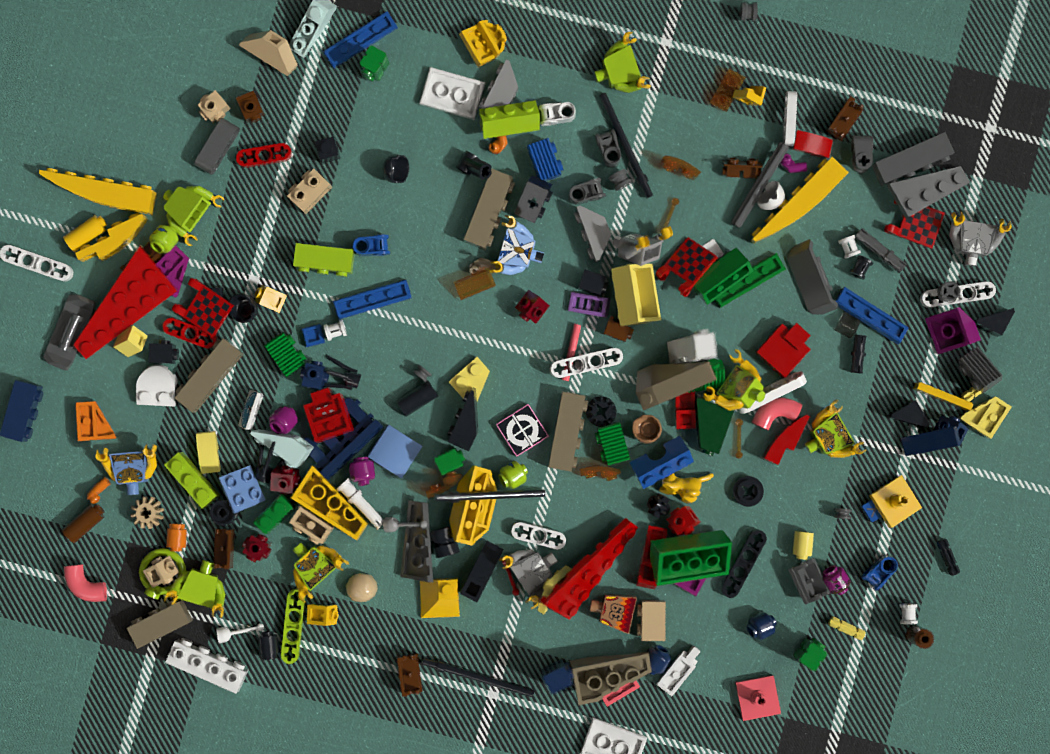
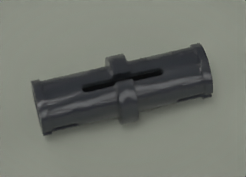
M854 334L850 373L863 374L864 357H866V353H864L866 335Z

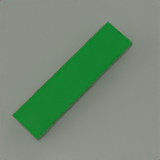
M775 253L753 266L751 274L716 298L715 301L719 308L786 270L778 254Z

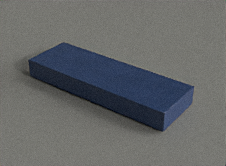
M956 426L901 438L905 456L961 445Z

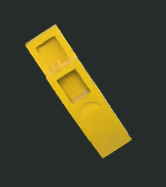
M135 213L129 216V220L125 222L118 221L111 225L112 228L107 229L110 237H101L97 240V243L93 245L87 244L79 248L80 251L75 253L78 260L84 262L98 256L99 259L104 261L114 256L139 234L148 220L144 214Z

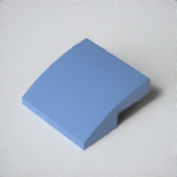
M388 424L367 457L398 477L403 478L423 446Z

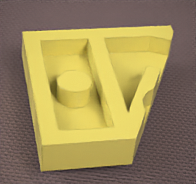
M476 357L454 376L449 383L462 398H464L467 390L471 392L473 387L476 388L478 401L490 371Z
M994 396L961 415L958 419L988 439H992L1012 406Z

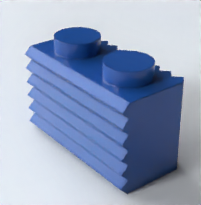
M549 138L527 145V151L538 178L549 181L561 176L563 166L560 159L556 160L554 153H557L554 142H550Z

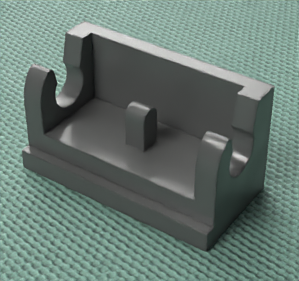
M815 558L797 563L789 569L804 605L820 600L823 596L830 593L824 583V578Z

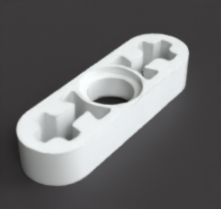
M786 91L783 143L787 146H794L797 91Z
M517 522L512 527V535L518 540L553 549H561L566 544L564 534L558 531L524 522ZM520 525L526 531H529V527L533 528L530 533V539H527L528 534L524 533L521 536H517L515 528H519ZM536 530L543 531L544 539L536 541L533 538V533ZM547 532H550V537L553 538L560 535V539L563 542L555 546V542L549 540V544H546Z

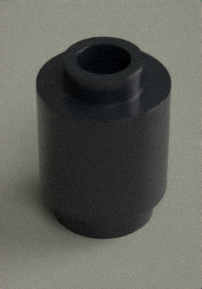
M273 631L261 632V636H258L259 655L262 656V660L278 658L277 634H273Z

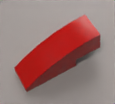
M802 415L786 426L770 443L762 459L779 465L786 449L794 451L810 416Z
M648 526L636 586L656 589L657 585L650 560L651 541L666 539L668 529Z

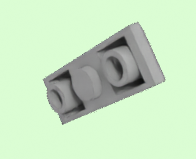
M506 59L504 64L500 63L496 71L498 76L495 81H491L488 87L490 92L487 98L483 97L479 105L481 109L512 104L518 92V85L509 60Z
M577 206V212L574 215L577 223L582 225L583 230L580 232L584 242L588 241L590 247L587 249L590 259H594L595 263L599 262L611 237L604 216L585 207Z

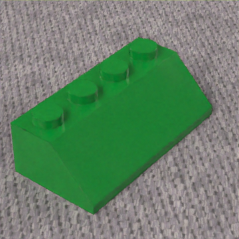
M723 530L651 541L650 560L656 585L660 586L729 575L732 541Z

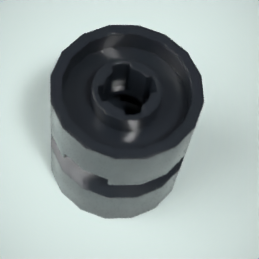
M228 499L215 502L210 509V517L218 525L233 523L239 516V512H233Z
M451 526L430 532L431 542L435 543L433 549L436 558L460 552L458 542H455L453 539Z

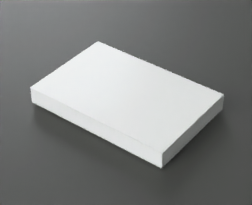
M430 67L420 105L475 120L485 82Z
M593 717L580 754H642L647 737Z

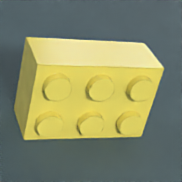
M629 264L612 268V281L620 326L660 321L661 315L653 265L645 264L639 266L637 264Z

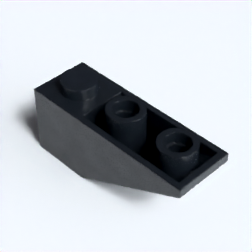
M474 387L471 392L467 390L463 401L466 403L463 409H458L455 419H458L456 425H451L447 436L450 437L449 443L468 452L479 431L476 388Z
M486 541L460 592L461 595L478 602L504 550L503 548Z

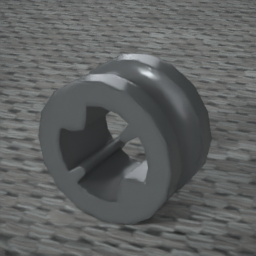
M419 364L418 369L413 371L425 382L428 381V376H432L431 373Z
M834 508L836 511L834 518L851 519L849 513L852 512V509Z

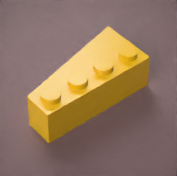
M312 465L291 499L355 540H358L368 523L335 487L321 475L320 471Z

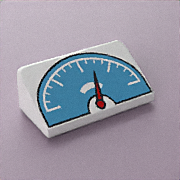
M253 390L249 391L238 424L239 427L247 430L253 429L263 398L262 393Z

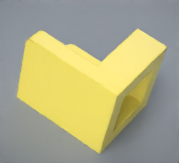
M133 325L117 336L113 347L125 356L130 357L143 350L148 336Z

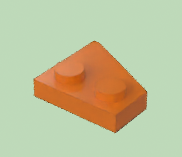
M96 401L76 402L78 441L116 439L114 431Z

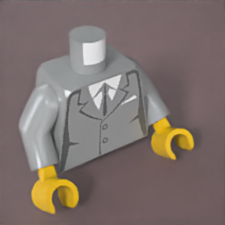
M953 212L951 214L953 222L951 223L949 237L953 246L957 249V253L966 254L965 265L977 266L978 256L985 257L992 253L1001 243L1012 225L1011 221H1009L1007 226H1002L1004 219H1000V228L997 229V225L966 221L962 212L960 217L956 218V213Z
M671 226L660 230L662 235L658 234L653 238L636 233L624 237L616 236L613 240V246L619 248L618 256L620 258L642 266L660 258L663 240L673 236Z
M517 550L508 556L501 557L499 561H506V566L502 568L510 567L528 595L531 596L526 599L525 603L531 600L534 603L531 609L537 607L544 592L543 585L553 575L549 567L558 562L553 553L551 552L542 558L538 552L533 550Z

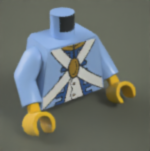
M505 215L509 222L508 224L502 222V225L509 228H507L498 261L490 262L495 265V270L489 271L490 273L514 275L523 272L525 268H529L530 261L542 263L545 252L534 250L536 241L531 232L524 225L515 221L514 217Z

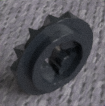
M604 396L593 398L588 403L586 410L588 420L598 427L610 425L617 413L615 403ZM596 404L601 408L609 407L605 411L606 419L602 415L594 416L598 412Z
M752 476L740 478L733 487L735 500L746 507L757 505L764 495L762 483ZM742 486L747 488L751 486V492L754 497L750 495L744 496L745 491Z

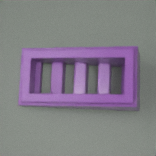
M571 292L568 311L607 318L611 299ZM577 297L580 298L578 309L575 308ZM588 299L586 310H583L584 301ZM595 300L594 311H591L592 301ZM600 301L603 302L601 313L599 312Z

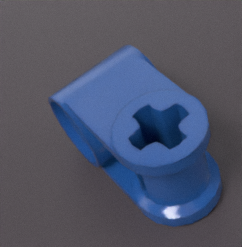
M389 235L359 237L353 242V249L359 256L390 255L387 243ZM358 243H366L367 249L362 252L358 251Z
M882 555L863 573L861 578L867 580L873 586L874 591H878L897 570L898 563L893 557ZM888 559L891 560V567L889 569H884V561Z

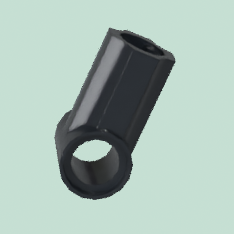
M465 151L456 165V168L468 176L473 175L482 180L489 178L492 174V166L480 160L469 151Z

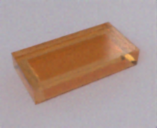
M489 267L453 282L460 300L496 286Z

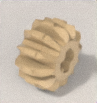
M147 496L143 497L142 501L139 499L135 501L137 506L131 507L132 510L136 511V513L131 514V517H137L134 524L141 522L140 528L142 529L146 525L148 529H152L153 524L158 526L160 523L157 519L164 518L163 515L159 514V512L164 511V508H158L161 502L157 501L154 503L155 497H151L148 500ZM151 510V514L144 515V511Z

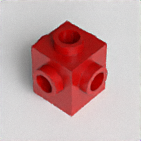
M684 506L681 509L676 508L667 519L671 532L682 536L691 534L695 530L694 527L700 523V520L690 506Z

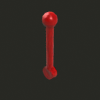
M502 560L503 565L506 566V561ZM508 567L506 571L513 588L512 594L518 596L520 591L516 588L510 568Z

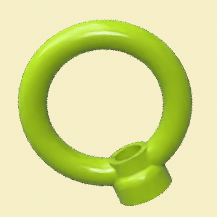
M160 548L153 550L143 558L140 564L139 576L146 588L144 594L152 598L159 599L160 595L167 594L173 583L166 587L157 585L152 588L143 571L148 568L149 563L154 558L170 556L178 567L179 573L177 578L186 571L182 557L175 551H170V549Z

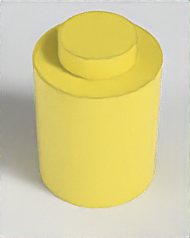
M794 531L793 554L796 555V559L808 560V556H812L814 533Z

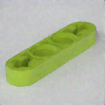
M297 588L292 589L288 593L281 659L287 664L296 662L300 654L305 603L299 599L297 606L301 605V609L297 607L290 608V605L295 603V599L291 598V596L298 592ZM291 611L299 613L300 618L298 621L293 622L290 620L289 614ZM294 630L297 632L298 637L295 641L287 638L288 631ZM286 643L290 645L297 644V647H292V653L295 656L291 660L288 659V656H285V653H288L290 646H286Z

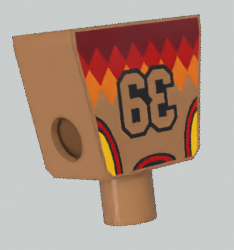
M605 594L603 602L592 600L590 611L600 613V623L629 634L637 597L633 595Z

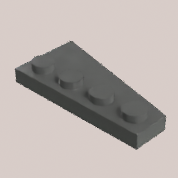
M959 166L890 183L887 187L906 219L969 184L970 181L962 167Z
M409 500L406 523L424 520L427 522V527L406 526L400 577L433 582L428 503Z

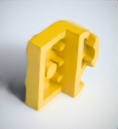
M488 20L479 21L477 25L465 29L459 34L477 67L495 60L505 47V32L498 24L494 25L489 23Z

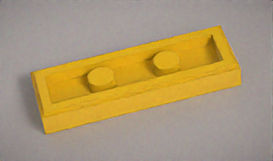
M922 382L915 383L913 390L965 411H970L973 407L972 402Z

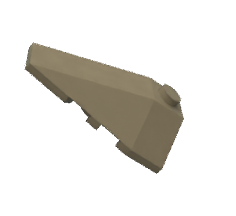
M709 361L653 364L637 371L636 395L644 411L716 380Z
M648 652L587 657L569 661L574 674L572 679L578 705L598 702L605 695L616 692L625 684L632 683L652 672Z

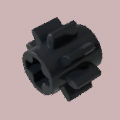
M657 493V496H651L647 501V507L649 508L647 512L657 518H660L661 515H667L671 508L668 503L670 499L660 493Z

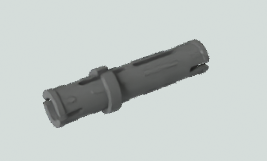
M863 228L856 234L855 238L879 256L884 264L887 263L898 273L907 265L894 254L893 250L886 248Z

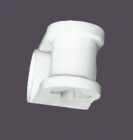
M570 102L548 103L538 106L542 115L541 126L571 122L576 116L575 107ZM565 108H569L572 110V114L564 116L562 111Z

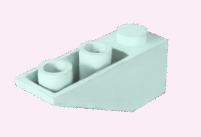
M312 0L289 44L290 49L304 58L329 23L337 6L329 0Z
M260 429L250 433L255 437L254 440L257 443L265 445L269 449L272 442L275 441L273 455L280 456L284 459L286 465L293 468L302 466L314 448L297 435L276 434L272 431Z

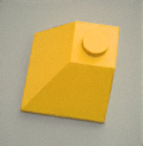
M458 578L433 579V582L420 581L421 618L460 617Z

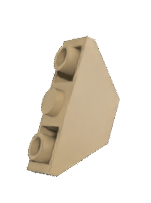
M272 30L250 34L239 44V46L287 76L297 67L287 40Z

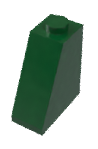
M696 398L695 410L699 448L703 449L702 453L713 456L714 453L719 454L734 410L729 411L715 403Z

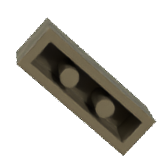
M176 600L174 605H171L173 601L165 604L167 608L162 611L157 608L149 612L150 617L144 620L142 617L131 621L132 626L128 627L127 630L137 649L193 621L183 600L179 602Z

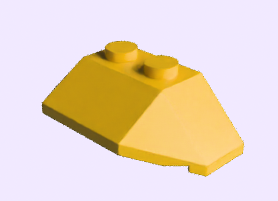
M472 466L459 481L456 491H459V493L497 491V488L492 478L491 470ZM496 499L461 500L458 503H453L449 522L455 542L472 546L475 541L480 539L489 530Z

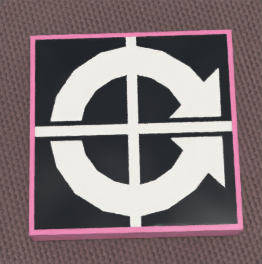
M529 404L496 424L516 457L549 437Z

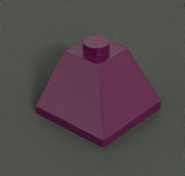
M960 307L925 318L937 354L981 340L975 322Z

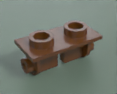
M729 157L727 160H722L723 165L726 166V168H722V175H726V177L739 178L740 171H743V178H757L761 173V169L758 168H762V164L758 159L747 158L746 161H741L738 158Z

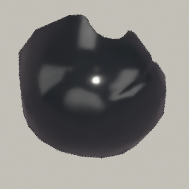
M395 154L388 156L382 168L384 178L390 183H404L409 174V161L404 155Z
M236 294L230 298L229 302L234 306L229 314L237 322L248 323L255 318L258 312V305L252 296Z

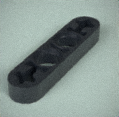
M753 530L748 535L729 571V575L726 576L721 586V591L726 597L734 598L740 592L767 541V536L763 531ZM760 533V538H762V541H758L756 543L755 547H758V550L756 551L754 548L749 547L748 544L750 543L753 545L755 541L753 535H758ZM746 550H751L754 553L750 561L745 560L743 557V553ZM737 567H742L745 571L744 575L740 578L734 575V570ZM730 577L734 578L737 581H740L739 585L736 582L733 585L735 592H730L729 594H727L728 590L725 589V587L727 585L731 586L733 582L732 580H729Z

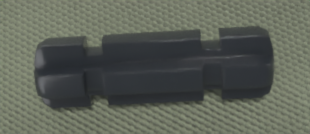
M945 538L938 540L937 545L941 549L940 553L945 565L948 566L949 575L959 574L960 569L955 564L957 562L951 548L948 547L950 546L948 540Z

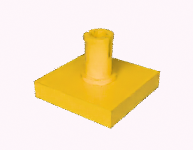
M902 475L869 495L889 528H893L922 508Z

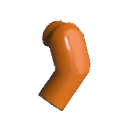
M506 135L497 137L493 144L489 145L491 153L499 154L507 146Z
M106 477L102 478L87 493V500H90L92 504L97 503L100 500L99 494L111 485L110 481Z

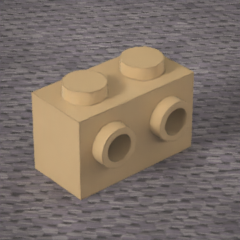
M315 169L312 171L308 170L302 176L303 180L298 185L294 184L289 189V194L287 195L305 214L332 188Z
M304 506L299 507L289 522L293 525L292 528L301 534L304 532L309 536L308 539L315 544H323L335 527Z
M641 600V605H637V616H641V624H637V636H641L642 641H665L666 602L664 600Z

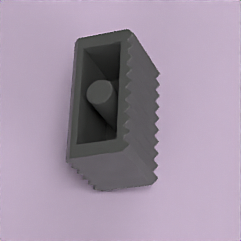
M976 347L959 359V371L971 379L970 383L975 390H980L981 393H984L1002 381L1003 375L979 347Z

